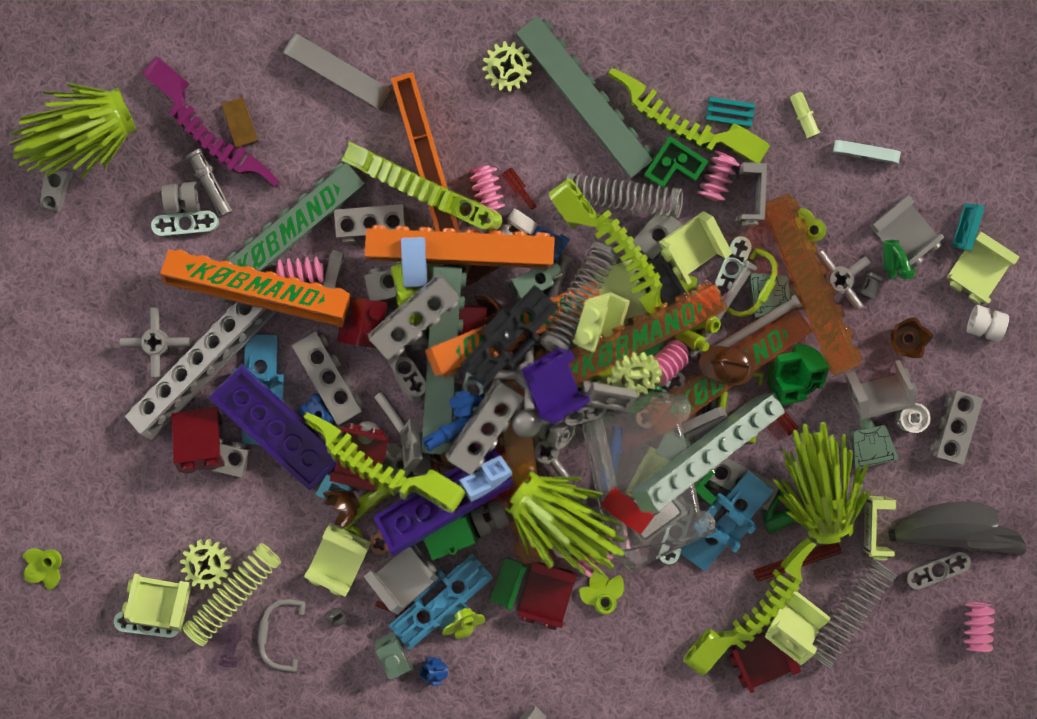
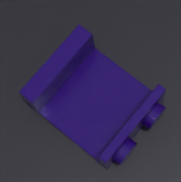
M558 348L521 369L540 419L549 423L562 421L564 416L581 410L583 405L590 402L589 397L579 394L568 365L569 362L575 360L570 350Z

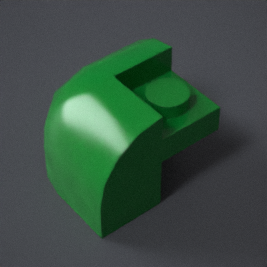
M794 344L790 353L776 355L775 362L768 364L767 377L771 393L775 392L782 406L807 400V395L816 388L822 389L830 366L818 350L811 346Z

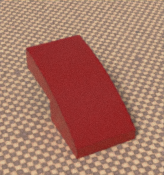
M613 486L600 504L611 515L640 535L654 518L652 512H641L633 498Z

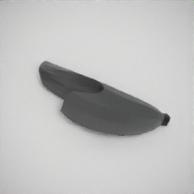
M958 501L932 505L916 511L904 519L895 529L888 530L891 542L899 541L918 545L986 550L1020 556L1026 551V544L1017 531L999 526L997 510L977 502Z

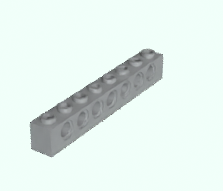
M240 302L230 306L226 313L212 324L210 330L203 337L199 338L194 346L186 354L182 355L169 371L164 373L162 379L154 387H151L138 403L131 407L125 417L141 435L152 440L172 420L171 413L179 412L277 311Z

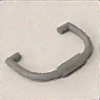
M292 599L278 600L265 610L263 618L260 620L257 638L259 653L263 661L271 668L296 672L298 659L293 658L292 666L274 663L267 657L264 648L269 625L267 620L270 613L281 605L300 606L299 614L304 615L306 603Z

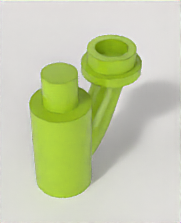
M710 316L707 320H699V323H691V329L682 326L676 331V340L695 351L702 350L705 352L709 349V343L695 331L704 328L709 333H716L720 329L721 322L716 316Z

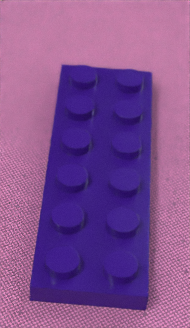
M243 364L210 394L209 399L309 491L336 466V461L327 452L326 441L311 427L306 425L297 414Z
M495 447L491 452L488 451L486 453L484 463L499 456ZM456 467L443 476L460 486V479L470 474ZM510 476L494 490L472 502L465 494L453 513L445 511L414 492L406 500L398 501L373 517L390 553L395 556L508 490L515 484Z

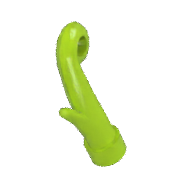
M378 487V491H369L357 498L360 504V508L357 509V515L343 529L353 531L362 538V532L354 524L382 500L388 499L392 495L389 493V489L382 490Z

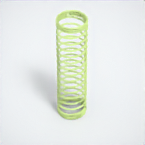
M259 543L256 551L253 550V553L269 567L270 572L263 569L253 557L248 556V559L264 572L265 577L259 575L250 564L243 561L245 567L258 576L260 582L255 581L242 567L238 566V570L254 583L255 588L249 586L238 573L232 572L236 579L249 588L250 593L245 592L232 578H227L235 588L244 594L245 599L239 597L227 583H222L226 590L239 599L240 604L235 603L224 590L217 588L218 592L235 606V610L226 605L220 596L215 593L212 594L222 606L229 610L230 615L224 613L221 609L219 610L217 608L218 605L213 600L207 599L208 603L215 610L224 615L225 620L220 619L209 606L202 604L203 608L220 622V626L211 621L202 610H197L204 620L214 626L215 631L210 630L208 626L202 625L203 621L198 616L192 615L193 619L202 628L209 631L210 637L206 636L190 620L182 626L185 634L193 642L204 646L208 642L207 638H212V633L217 632V627L221 628L222 622H227V617L232 616V611H237V606H242V600L246 601L247 595H252V589L256 590L257 584H262V579H267V573L271 574L272 568H277L281 564L280 558L275 553L272 555L269 552L271 551L269 547Z

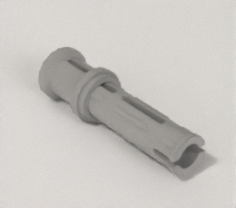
M204 148L197 149L187 154L185 158L190 161L195 171V178L197 177L202 182L218 216L222 217L230 213L232 209L212 173L214 168L212 165H209L204 155Z

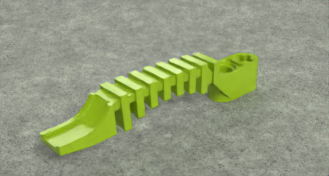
M611 68L608 72L609 77L626 87L631 96V105L637 109L636 112L639 114L644 113L647 115L645 118L648 120L653 119L659 127L663 125L666 127V131L675 132L674 135L678 138L682 136L685 137L684 140L688 143L690 141L694 142V145L698 148L701 145L708 144L705 150L711 152L715 144H721L724 147L729 146L733 149L732 152L750 163H760L770 148L766 141L735 123L732 124L729 131L715 135L710 132L712 127L709 125L699 134L697 130L700 125L696 122L689 131L685 129L689 124L688 120L684 119L682 124L678 125L676 122L680 116L674 114L671 120L666 118L671 111L668 107L664 109L661 115L657 113L663 104L661 99L657 100L652 109L648 107L657 91L652 89L644 101L641 102L638 99L647 86L616 69Z
M349 141L345 155L341 159L342 161L360 169L373 178L379 179L383 183L389 184L391 187L408 193V195L418 198V200L426 202L428 205L437 207L441 211L452 214L480 229L493 231L500 228L502 217L497 211L450 191L443 186H439L437 183L428 181V179L418 176L402 168V166ZM468 205H471L472 211L467 216L466 208Z
M566 179L549 192V197L571 227L575 228L580 224L592 226L598 230L595 234L597 239L606 233L610 235L604 241L607 246L614 241L619 243L613 248L614 252L618 253L624 250L625 254L620 257L622 262L628 259L632 260L625 267L627 271L630 272L636 267L638 268V271L629 277L631 282L644 277L643 281L637 283L632 288L633 293L635 294L648 286L651 288L650 292H644V295L639 299L654 320L659 319L660 326L666 329L665 315L668 313L660 299V292L663 286L659 281L661 277L658 272L654 273L653 264H648L646 261L648 259L646 254L642 255L640 253V246L634 245L633 237H628L625 234L627 230L618 225L620 222L617 218L614 220L608 219L612 215L609 210L603 214H596L571 179Z
M308 412L303 416L306 419L305 424L325 438L326 447L328 448L327 452L331 454L334 461L337 462L339 460L344 468L350 467V471L354 474L358 472L362 479L368 478L371 484H379V488L382 490L389 489V493L394 496L396 493H400V498L406 500L410 493L416 492L445 511L453 513L466 494L464 489L434 470H429L426 475L408 479L405 477V471L402 469L399 470L396 476L393 475L394 469L388 467L383 472V465L377 463L374 467L371 458L368 457L365 460V453L362 451L357 452V445L351 442V435L347 433L342 437L340 435L342 431Z
M806 537L782 562L781 566L785 568L784 571L790 574L791 577L786 576L777 569L774 570L773 574L776 580L783 583L784 586L774 580L771 581L770 585L773 587V591L777 592V595L767 590L765 595L769 598L770 603L762 598L759 604L763 610L761 611L755 606L751 610L755 615L754 619L745 613L743 619L746 621L745 626L735 619L733 622L735 628L733 630L715 632L711 628L707 629L688 650L683 662L698 674L704 676L731 645H737L743 650L746 647L744 641L749 640L752 642L755 639L754 635L756 633L760 634L763 631L762 627L764 625L768 626L771 623L770 619L772 617L776 618L779 614L777 611L780 608L784 609L786 606L785 602L793 598L792 593L794 591L798 592L800 589L799 584L803 581L801 576L802 563L816 546L813 539Z

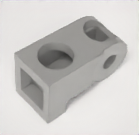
M53 166V167H51L50 169L46 170V173L49 172L50 170L54 169L55 166ZM61 168L48 177L45 174L41 190L40 207L56 212L61 211L73 171Z

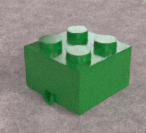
M468 512L424 538V542L432 560H435L447 554H456L457 550L475 544L481 536L477 531L471 513Z

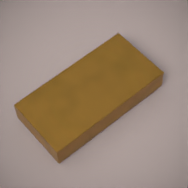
M244 97L221 104L235 147L240 148V146L243 147L258 142Z

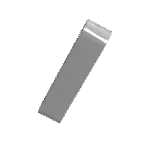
M296 33L293 34L283 51V54L289 58L292 57L304 67L314 70L316 74L326 80H331L338 87L348 93L351 92L355 97L367 104L373 105L377 110L381 109L391 92L385 85Z

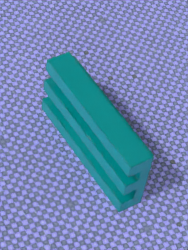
M709 97L706 120L752 127L755 104ZM713 103L748 108L749 112L714 107ZM712 112L748 117V119L743 121L711 116Z
M964 204L952 248L972 251L985 206Z

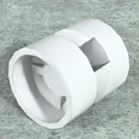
M514 208L507 218L508 224H503L499 231H502L504 235H512L516 228L519 232H525L526 236H531L538 224Z
M976 305L971 312L967 324V333L979 337L984 334L986 339L999 343L1006 333L1009 315L999 311L990 313V308Z
M915 403L913 407L895 411L894 415L897 426L903 431L912 433L924 431L930 424L931 418L928 409L918 403Z

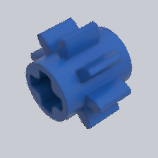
M426 658V664H422L419 669L420 678L426 682V685H432V687L442 685L441 680L446 679L448 675L447 665L442 662L441 658Z

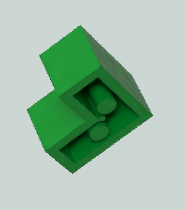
M669 136L643 178L657 187L660 186L661 190L674 171L694 183L708 163V160Z

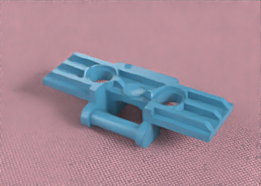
M255 334L245 344L244 366L283 401L284 374H277L278 335ZM258 360H263L267 364V370L264 373H258L255 370V363ZM242 429V444L259 445Z
M747 471L728 495L724 496L718 493L715 496L717 499L701 518L693 522L692 526L697 532L682 548L681 554L706 571L728 544L732 547L731 550L736 553L740 548L739 541L747 532L752 534L756 529L755 522L751 517L772 494L774 489L750 471ZM744 499L748 505L745 509L740 510L734 506L735 501ZM724 506L727 510L713 526L708 525L709 521ZM706 538H715L718 541L715 543H710L706 540Z
M473 553L449 574H446L439 567L436 573L439 579L414 600L415 603L389 624L392 631L409 650L436 627L440 626L444 630L447 625L455 621L454 616L458 611L469 608L465 602L493 579ZM443 580L447 585L444 590L433 600L424 604L421 598ZM460 580L464 583L465 589L463 592L457 593L453 590L452 583L454 581ZM424 610L430 614V620L427 623L418 621L417 613Z

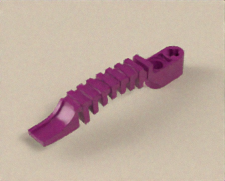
M155 56L142 74L174 101V107L169 111V114L176 119L178 118L176 122L180 126L186 127L184 130L190 135H194L192 137L194 140L202 143L201 146L204 149L210 150L209 153L216 158L219 157L218 161L224 165L228 164L227 168L233 172L236 170L241 174H260L278 188L280 185L278 179L250 154L243 164L239 166L247 154V151L242 146H240L233 158L230 159L236 151L232 144L229 143L223 152L222 150L227 144L220 138L213 145L218 138L211 132L209 133L205 126L202 125L199 128L203 122L197 116L193 118L197 112L191 106L186 108L184 90L189 86V83L160 58Z

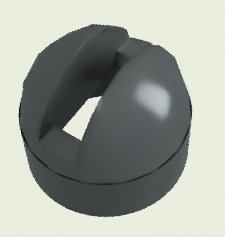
M333 608L327 616L329 624L334 627L343 625L346 620L344 610ZM340 613L342 617L332 622L331 619Z

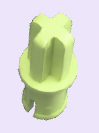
M799 92L792 95L790 100L798 116L796 120L800 121L806 138L819 134L820 131L812 115L814 112L810 111L804 94Z

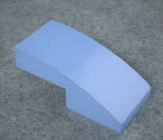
M425 237L401 238L404 287H423L427 284Z
M501 455L480 465V471L460 479V486L464 489L471 502L494 490L512 475V471Z

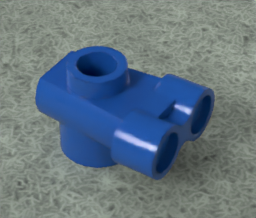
M538 225L532 236H536V233H549L550 237H554L553 262H556L570 239L563 234L558 236Z
M457 391L456 396L450 398V406L454 408V415H473V407L479 406L485 395H472L470 391Z
M319 393L313 394L309 401L298 409L302 417L308 412L335 425V420L325 407V403Z

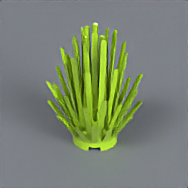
M66 83L68 87H73L71 90L74 93L42 91L44 94L54 95L56 98L87 100L53 101L45 103V106L68 107L19 117L23 120L19 122L21 125L33 122L40 124L10 133L12 135L20 133L26 135L8 143L14 145L21 142V145L14 148L13 152L15 154L13 158L30 157L20 162L19 166L38 160L37 164L28 168L26 173L58 158L40 169V172H44L56 166L46 173V177L90 151L73 165V169H77L98 150H101L86 165V170L81 175V179L99 160L100 164L104 163V168H106L127 136L137 132L125 101H123L124 98L120 89L116 88L107 91Z
M825 422L820 424V432H814L813 434L808 432L807 424H804L801 442L797 430L794 429L793 431L795 451L799 464L795 461L791 451L788 456L787 451L782 449L786 458L784 465L795 483L804 505L785 479L782 478V483L790 494L787 493L778 480L773 479V481L784 494V497L778 496L779 500L791 510L786 511V514L808 530L809 538L817 539V543L820 544L841 542V537L847 534L850 537L855 529L853 522L871 494V491H868L866 495L865 491L860 494L868 464L864 466L862 474H860V466L856 469L850 496L847 501L853 451L849 450L848 453L846 449V435L843 434L841 492L838 441L835 440V437L833 438V435L829 437L828 441L827 425Z
M531 471L529 474L532 477L530 482L525 480L510 500L513 506L505 508L513 516L527 555L530 552L526 542L528 539L533 548L535 546L541 559L545 561L549 569L553 566V562L547 553L549 548L552 549L554 547L574 568L576 567L582 574L586 575L585 569L563 549L564 546L578 560H584L602 576L603 571L585 554L599 564H603L610 570H613L614 565L607 558L609 551L621 556L624 555V551L599 531L620 542H626V540L616 535L613 529L586 514H590L605 522L611 521L615 524H620L621 522L583 505V501L573 498L577 497L585 500L589 497L598 499L603 493L566 484L568 481H580L582 477H542Z

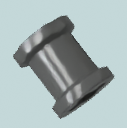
M866 271L863 284L860 289H857L856 293L875 301L877 298L875 294L885 279Z

